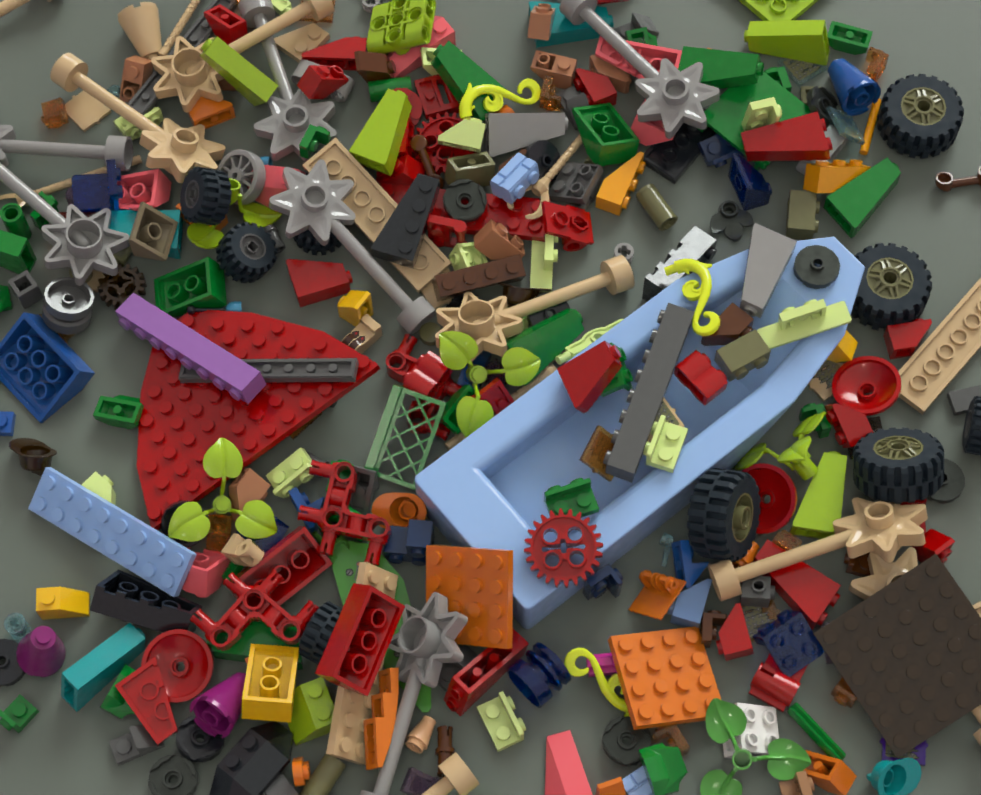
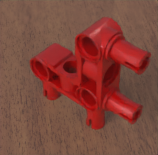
M405 334L398 349L386 357L387 374L402 383L404 376L409 371L412 372L417 367L416 362L418 359L409 355L418 340L414 336H411L409 339V334ZM393 364H401L398 368L392 367ZM450 375L434 398L443 401L445 396H452L463 386L454 383ZM417 400L412 401L409 410L419 406ZM434 403L423 406L429 419L436 415L440 405ZM420 408L408 413L411 421L415 418L422 419V422L426 420ZM407 420L408 429H409V428H411V426H410V424H409V422H408V420ZM435 420L430 421L432 427L435 423ZM428 423L415 428L418 434H431ZM439 423L435 436L446 441L447 435L451 431L444 424Z
M312 460L309 474L329 478L330 482L323 508L320 510L301 505L299 508L301 513L298 512L297 519L318 523V526L322 529L323 536L318 553L323 555L326 553L328 556H333L337 536L344 535L367 540L369 546L364 562L379 566L382 548L387 544L391 536V527L386 519L369 513L366 515L353 513L349 510L351 495L355 493L357 473L354 467L348 462L327 464ZM343 470L351 471V475L347 479H341L340 473ZM332 515L340 516L337 524H328V520ZM377 525L386 526L383 534H374V529Z
M273 569L260 585L254 586L246 585L232 572L228 577L234 584L226 578L223 581V585L236 594L238 598L222 618L214 622L201 609H198L195 613L202 620H199L195 615L190 618V621L205 633L206 639L217 649L225 651L241 639V634L252 621L256 622V620L265 623L278 639L288 645L297 644L301 640L306 625L319 607L316 604L314 605L311 600H308L307 604L296 616H291L271 599L272 596L270 594L284 580V577L278 574L276 570ZM259 596L261 597L259 605L255 607L249 606L250 598ZM289 627L297 628V634L292 638L285 637V631ZM223 632L227 633V641L223 644H218L216 642L217 636Z

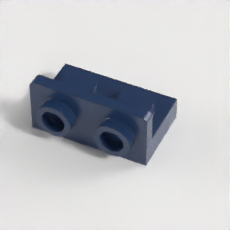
M719 134L697 143L707 167L714 165L715 168L727 164L726 159L733 157L735 160L745 156Z
M607 564L595 572L594 575L587 578L582 593L587 600L592 597L597 599L608 588L616 598L620 595L623 577L616 568L613 569Z

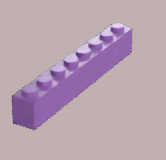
M132 293L115 311L120 319L118 321L125 330L131 329L138 338L148 340L155 349L159 350L161 348L171 359L180 360L185 368L188 370L194 369L202 379H209L218 389L227 390L237 401L241 399L249 404L266 386L260 371L135 293Z

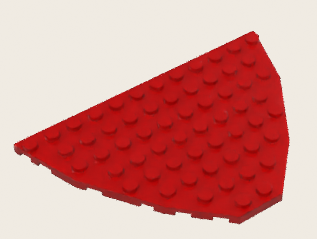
M207 310L195 312L194 314L185 313L177 320L239 359L357 358L359 365L356 382H266V386L247 404L241 399L239 401L235 400L227 390H220L213 383H180L178 379L181 368L180 360H173L167 356L164 350L161 348L157 350L152 346L140 394V403L144 407L139 420L137 470L151 527L157 531L161 529V517L171 504L178 501L198 502L221 485L222 477L212 478L203 468L205 453L219 438H225L237 447L243 459L242 469H244L379 371V365L366 355H362L324 331L252 312Z

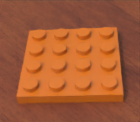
M426 545V603L430 596L437 592L448 598V613L457 611L468 617L467 624L454 640L456 644L500 649L512 648L513 550Z
M686 627L610 636L608 639L634 730L705 721L706 712L712 699L718 698L721 700L705 646L701 644L702 637L699 628Z

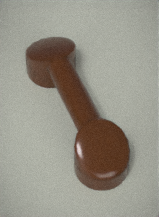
M415 135L410 141L411 148L418 152L427 176L440 179V189H443L445 185L444 179L435 173L426 151L428 140L423 135Z
M981 166L978 168L976 176L953 179L952 174L949 172H939L936 175L935 184L939 189L946 192L956 187L974 184L981 186Z

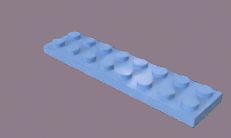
M45 467L29 505V510L173 597L179 596L197 554L52 467Z

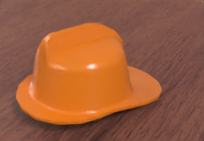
M384 493L376 498L371 509L372 514L386 519L390 526L408 527L409 519L426 520L427 515L426 505L422 499L411 493ZM379 525L380 527L386 529L385 525Z

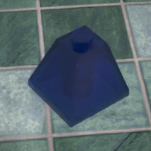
M737 152L732 153L728 177L743 210L747 211L767 205L770 195H772V188L769 182L766 183L763 175Z

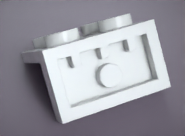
M735 703V705L743 710L747 720L745 731L739 736H734L739 748H745L753 754L769 755V743L779 739L776 708ZM731 739L723 743L724 758L732 759L735 752Z

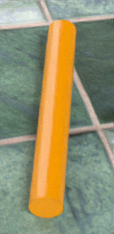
M880 98L875 104L872 102L859 151L861 155L868 154L882 101Z

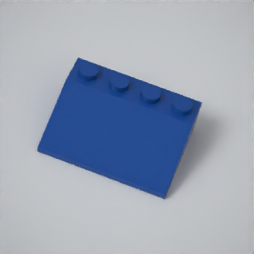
M23 312L0 342V381L40 423L46 421L77 395L95 374L55 331L48 328L40 315Z

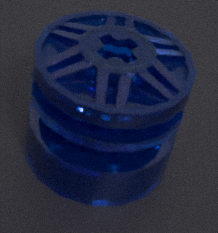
M537 642L533 645V651L528 650L525 653L529 664L522 659H518L507 668V674L517 689L533 705L541 708L553 697L549 686L556 691H560L563 687L562 684L567 685L572 678L561 659L547 646Z

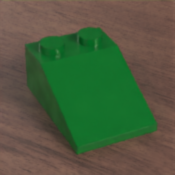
M611 103L572 109L585 150L594 164L606 166L625 163L636 155L640 140Z
M208 256L155 278L156 307L172 317H177L187 313V307L190 305L195 308H221L226 306L224 269L221 270L220 264Z

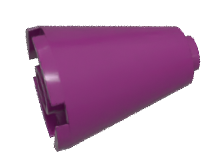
M39 626L24 636L19 642L16 651L19 667L30 676L49 677L55 674L62 667L66 654L62 640L48 626Z
M237 672L191 702L190 712L194 711L196 715L194 721L204 732L214 737L220 734L222 735L221 738L227 737L232 732L242 712V695L246 673Z

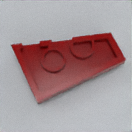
M153 657L117 683L115 687L155 743L160 745L175 734L178 729L156 657Z

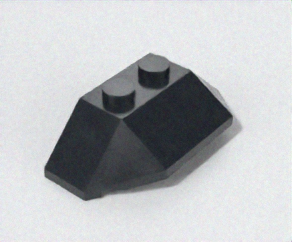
M277 721L250 728L217 765L209 795H262L290 763L294 736L292 732Z

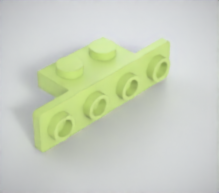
M545 234V242L532 240L530 288L551 289V291L539 292H552L553 262H558V249H554V243H558V237Z
M813 299L804 303L803 306L784 309L779 313L777 323L759 328L757 332L769 349H773L851 323L852 318L845 301L826 306L824 299L818 301Z

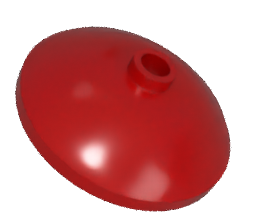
M861 356L844 363L836 371L832 380V393L836 403L866 416L876 415L889 409L897 401L902 387L901 377L896 367L889 361L876 356Z
M759 463L743 469L742 472L749 473L759 487L758 494L761 498V514L759 515L760 522L756 533L768 534L780 530L791 520L797 506V492L792 479L784 470L771 464ZM767 495L770 496L769 503H765L764 500Z
M174 629L163 632L149 643L143 654L141 666L153 657H156L169 702L181 703L192 700L200 695L211 681L214 670V659L211 649L203 638L191 631ZM183 662L185 669L180 672L178 665Z

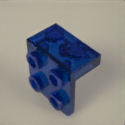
M115 159L106 160L107 173L85 174L72 177L74 205L81 212H96L104 208H109L111 211L119 210V199L123 198L122 185H117V181H121V170L116 168Z
M787 609L776 616L777 620L771 624L768 622L761 625L757 629L758 632L752 637L758 645L766 646L779 670L791 677L820 657L824 650L814 636L803 614L799 611Z

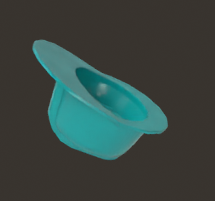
M903 758L895 761L882 760L874 766L872 772L867 774L866 778L871 782L878 795H907L917 787L922 772L920 764L913 758Z

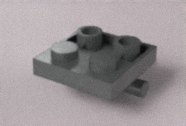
M566 162L549 191L550 201L580 204L578 208L585 209L586 211L590 202H593L598 194V187L603 180V168L597 164Z

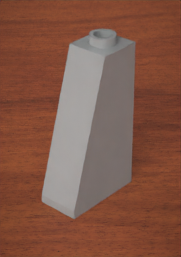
M485 113V152L487 151L490 157H494L529 146L536 141L549 140L565 135V130H568V117H565V113Z
M757 223L753 226L750 238L740 308L752 317L757 316L761 318L794 253L797 241Z

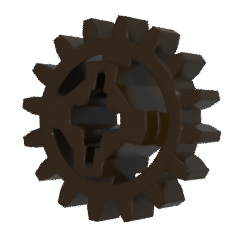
M119 263L117 275L111 276L103 273L104 278L98 279L100 286L97 289L101 300L105 301L107 307L113 304L114 310H117L132 293L138 296L146 295L144 288L147 287L143 273H139L137 267L131 269L130 264L122 268L121 263Z

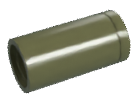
M648 184L637 192V200L660 231L667 230L676 223L678 217L654 184Z
M325 753L299 795H329L346 765L336 757Z

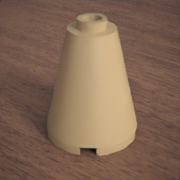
M140 2L141 6L136 8L130 5L118 13L119 24L141 57L148 59L157 57L162 48L157 5L153 2Z

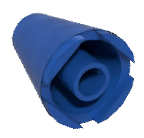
M843 58L831 62L828 73L842 110L850 116L860 115L868 111V106L872 102L875 104L881 95V88L878 83Z

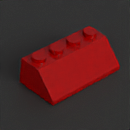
M299 526L265 552L262 560L254 567L247 566L236 576L246 585L254 586L260 585L273 569L276 570L278 574L284 577V580L270 595L272 596L271 599L280 606L333 563L326 554L318 553L320 546L307 528ZM231 591V593L237 599L238 596ZM253 596L250 598L249 606L255 607L259 605L261 597Z
M353 583L315 674L335 685L368 697L405 605L371 585Z

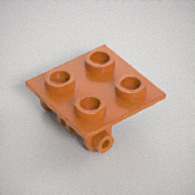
M644 570L639 574V579L644 587L628 610L662 620L687 582L672 576Z

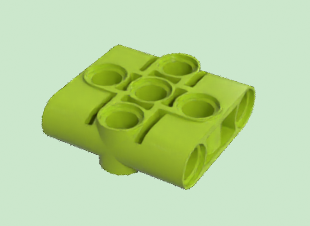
M392 0L391 2L374 6L367 37L368 52L383 54L396 52L398 55H403L413 47L429 44L436 10V0Z

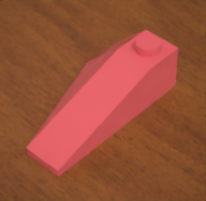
M434 16L429 44L413 47L403 55H398L396 52L388 54L387 57L394 61L396 73H393L394 78L404 77L422 66L421 47L437 48L440 44L445 46L448 41L456 46L455 31L443 17Z
M601 36L599 37L595 56L639 79L645 78ZM625 40L658 72L660 71L661 60L667 58L677 69L679 68L682 50Z
M160 169L84 182L80 201L86 204L138 211L140 202H145L156 208L169 201L172 182Z

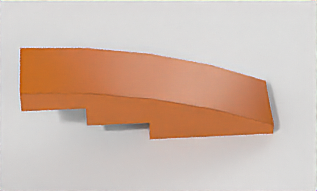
M387 668L378 671L379 693L371 696L372 718L364 720L366 770L383 767L391 743L397 714L399 668Z

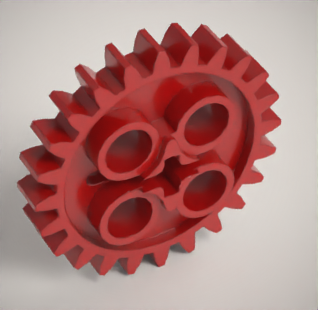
M445 112L444 117L437 113V119L434 120L432 117H429V123L422 121L423 129L416 128L417 134L423 135L428 140L426 151L435 173L438 175L441 172L445 174L447 158L443 159L444 157L450 156L448 158L477 153L438 144V136L462 121L460 117H457L456 112L453 113L452 117H449L448 112ZM413 150L415 159L422 163L418 152Z
M560 508L558 515L555 516L554 512L550 510V518L547 519L544 515H540L542 523L534 521L533 525L536 530L528 529V534L532 538L524 540L527 545H530V547L524 549V553L531 554V556L526 558V562H534L530 568L531 572L539 570L537 578L540 579L546 576L545 583L547 585L551 580H555L556 588H558L560 582H564L565 588H568L569 581L578 586V578L586 582V573L594 575V570L591 567L600 566V563L595 558L603 557V553L597 551V549L603 548V543L596 542L601 538V533H593L597 525L588 526L590 522L589 517L581 520L582 512L573 516L572 509H569L567 515H564L562 508ZM578 530L582 536L579 540L574 541L568 537L569 532ZM547 532H554L557 535V539L554 542H547L544 539V535ZM562 543H566V547L585 545L584 549L567 548L566 553H562L561 549L542 551V548L545 547L560 548ZM573 554H580L584 560L581 564L574 565L571 563L570 558ZM549 556H556L559 559V563L553 567L548 566L545 561Z

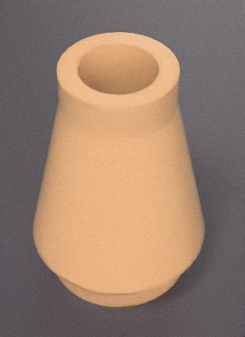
M426 715L423 716L422 720L406 736L407 741L405 745L407 748L418 754L427 750L434 726L436 725V721Z

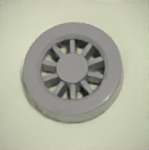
M238 149L231 151L221 160L217 170L224 171L229 178L235 179L241 184L239 194H242V205L250 204L256 200L261 194L266 180V170L261 158L255 153Z

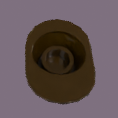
M498 283V285L503 287V296L507 297L508 308L536 298L539 291H551V289L521 288Z
M17 438L9 442L10 449L18 454L21 467L42 476L45 467L51 466L52 457L57 454L56 450L51 449L39 440Z

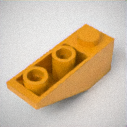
M643 152L636 154L603 180L596 196V208L620 216L623 209H627L631 198L629 194L631 191L634 192L638 184L637 176L638 174H643L646 162L643 161Z
M834 159L832 163H829L827 160H816V163H806L803 189L814 193H833L871 167L863 165V161L850 159L849 163Z

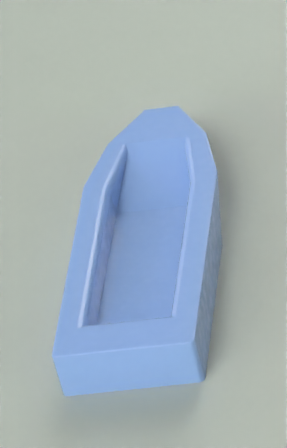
M834 236L797 241L794 253L761 318L757 316L752 317L754 318L752 328L757 330L777 323L779 313L784 309L803 306L804 303L813 299L817 301L824 299L826 306L845 301L851 316L865 266ZM807 246H825L832 250L839 259L840 270L838 277L826 288H809L803 285V282L795 276L793 269L795 258L800 250ZM749 249L714 263L711 268H708L712 278V289L699 318V326H706L710 322L709 318H704L703 316L705 311H711L720 316L732 302L740 308ZM815 263V264H814L816 267H820V266H821V265L818 264V263ZM691 273L677 279L572 359L603 341L612 342L619 348L621 347L625 352L627 360L624 362L626 368L632 374L633 381L631 385L635 390L637 383L634 382L638 369L643 370L645 363L642 362L645 350H650L653 343L649 342L653 329L658 330L660 323H657V319L661 309L666 310L668 303L695 311L698 300H687L683 295L682 287L687 281L696 280L700 284L696 289H699L701 287L700 277L696 273ZM691 323L677 364L697 350L709 357L711 366L717 370L720 369L714 361L716 350L725 345H702V336L694 332ZM848 324L770 349L769 360L764 367L752 369L740 380L734 379L730 382L727 380L726 389L707 405H703L677 379L673 372L664 398L671 408L676 409L675 413L684 424V427L688 428V433L673 473L646 465V456L642 455L632 482L606 474V465L602 469V463L596 462L597 456H590L592 450H589L599 431L610 440H612L615 429L620 431L622 423H619L622 410H628L630 403L626 401L630 391L623 388L607 396H599L586 413H582L575 409L559 372L556 370L415 476L416 495L426 505L428 518L433 521L434 525L452 546L513 550V617L523 628L530 629L582 589L585 583L581 578H578V586L569 581L568 588H565L564 582H560L558 588H556L555 580H551L547 585L545 583L546 576L540 579L537 578L539 570L531 572L530 568L534 562H526V558L531 556V554L524 553V549L530 547L524 540L532 538L528 534V529L536 530L533 522L536 521L541 524L540 515H544L547 519L550 518L544 502V492L552 486L560 485L562 487L568 485L571 481L578 478H590L591 488L597 501L599 512L581 517V520L589 517L590 522L588 526L597 525L593 533H601V538L596 542L603 543V548L597 549V551L603 553V557L595 558L600 563V566H592L591 568L595 573L607 564L611 566L690 503L691 495L694 493L695 485L699 483L698 479L706 471L713 468L731 470L797 400L842 340ZM572 530L568 534V537L574 541L579 540L582 536L578 530ZM547 532L544 535V539L547 542H554L557 539V535L554 532ZM562 543L560 548L545 547L542 548V551L561 549L562 553H566L567 548L584 549L585 545L566 547V543ZM573 554L570 558L571 563L574 565H579L584 560L580 554ZM549 556L545 562L548 566L553 567L559 563V559L556 556ZM589 573L585 574L586 578L591 576Z

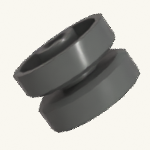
M63 277L51 281L46 286L42 308L44 323L49 329L61 334H77L84 331L90 325L92 318L93 290L85 282L81 286L76 285L74 278Z

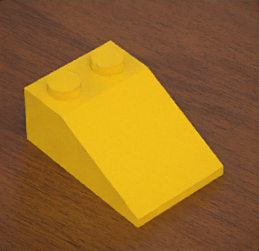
M251 643L242 695V719L291 723L299 647Z

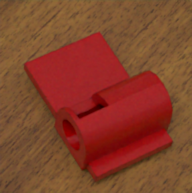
M547 201L541 202L545 234L561 237L565 251H579L588 244L592 245L594 243L590 212L570 205L563 206Z
M777 640L765 663L761 662L751 681V689L748 694L784 712L786 706H790L801 685L800 680L812 658Z

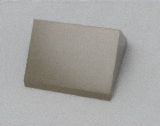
M140 202L128 240L133 255L166 261L178 222L145 202Z

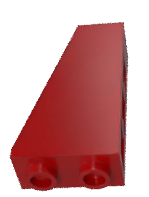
M818 111L741 132L747 161L830 159L829 151L833 150L830 137L826 138L824 134L827 131L824 118L820 119Z
M767 539L756 555L754 562L785 552L786 550ZM803 561L761 575L771 577V585H775V591L811 630L817 624L821 626L828 616V613L825 611L829 605L834 607L841 596L838 594L841 585Z
M513 629L512 648H486L451 678L444 697L447 707L461 717L524 656L529 643Z

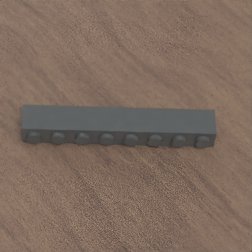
M668 303L666 310L661 309L657 319V323H660L658 330L653 329L649 342L653 343L650 350H645L642 362L645 363L643 370L638 369L634 380L637 383L636 389L630 390L626 401L630 403L628 410H622L619 423H622L620 431L615 429L611 443L614 444L613 449L606 452L603 464H606V474L629 482L633 481L643 455L644 447L649 439L653 423L656 420L690 329L694 311Z

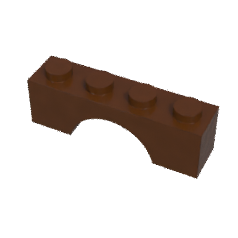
M519 254L435 275L432 279V284L437 302L462 295L468 291L498 285V283L509 284L521 281L526 276L521 255Z

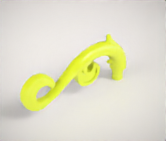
M527 78L522 80L517 87V93L522 94L524 88H529L532 93L531 98L524 99L500 86L482 84L472 88L471 83H468L467 90L459 105L460 119L469 120L473 116L472 110L475 108V105H472V103L483 94L493 96V101L489 96H486L482 103L484 109L490 113L497 112L502 108L504 103L503 97L523 105L535 104L541 96L540 86L533 79Z
M694 259L674 261V264L664 267L667 276L677 272L678 274L693 272L701 279V287L699 289H696L700 286L696 280L687 281L682 287L683 295L687 300H698L692 319L694 332L703 337L714 334L719 329L721 322L716 313L705 311L703 316L704 318H709L710 322L706 326H699L698 323L711 294L712 278L708 268H711L712 264L702 263Z
M580 647L570 650L564 659L566 671L574 677L586 675L589 672L588 667L579 669L575 665L578 657H586L591 663L596 680L605 698L614 707L626 712L625 717H630L625 700L614 691L616 686L621 687L618 674H613L607 681L598 661L590 651Z

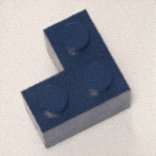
M409 519L408 527L390 526L391 536L384 546V557L386 560L394 564L412 562V564L417 566L426 565V545H434L435 539L433 521Z

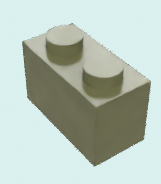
M487 151L447 158L444 179L448 185L459 179H469L482 187L489 186L490 180L494 177L496 164Z
M790 190L787 204L786 237L796 240L812 239L814 233H818L819 220H815V214H819L820 201H816L817 193Z
M755 329L716 350L714 361L730 382L734 379L740 380L744 378L754 368L760 369L768 363L771 350Z

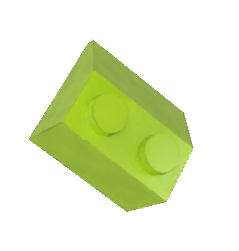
M322 677L295 688L291 723H287L294 735L293 739L296 746L330 733L334 705Z

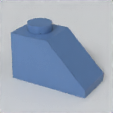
M706 579L680 592L676 601L673 602L668 610V614L672 615L670 623L683 627L699 628L712 582L711 579Z

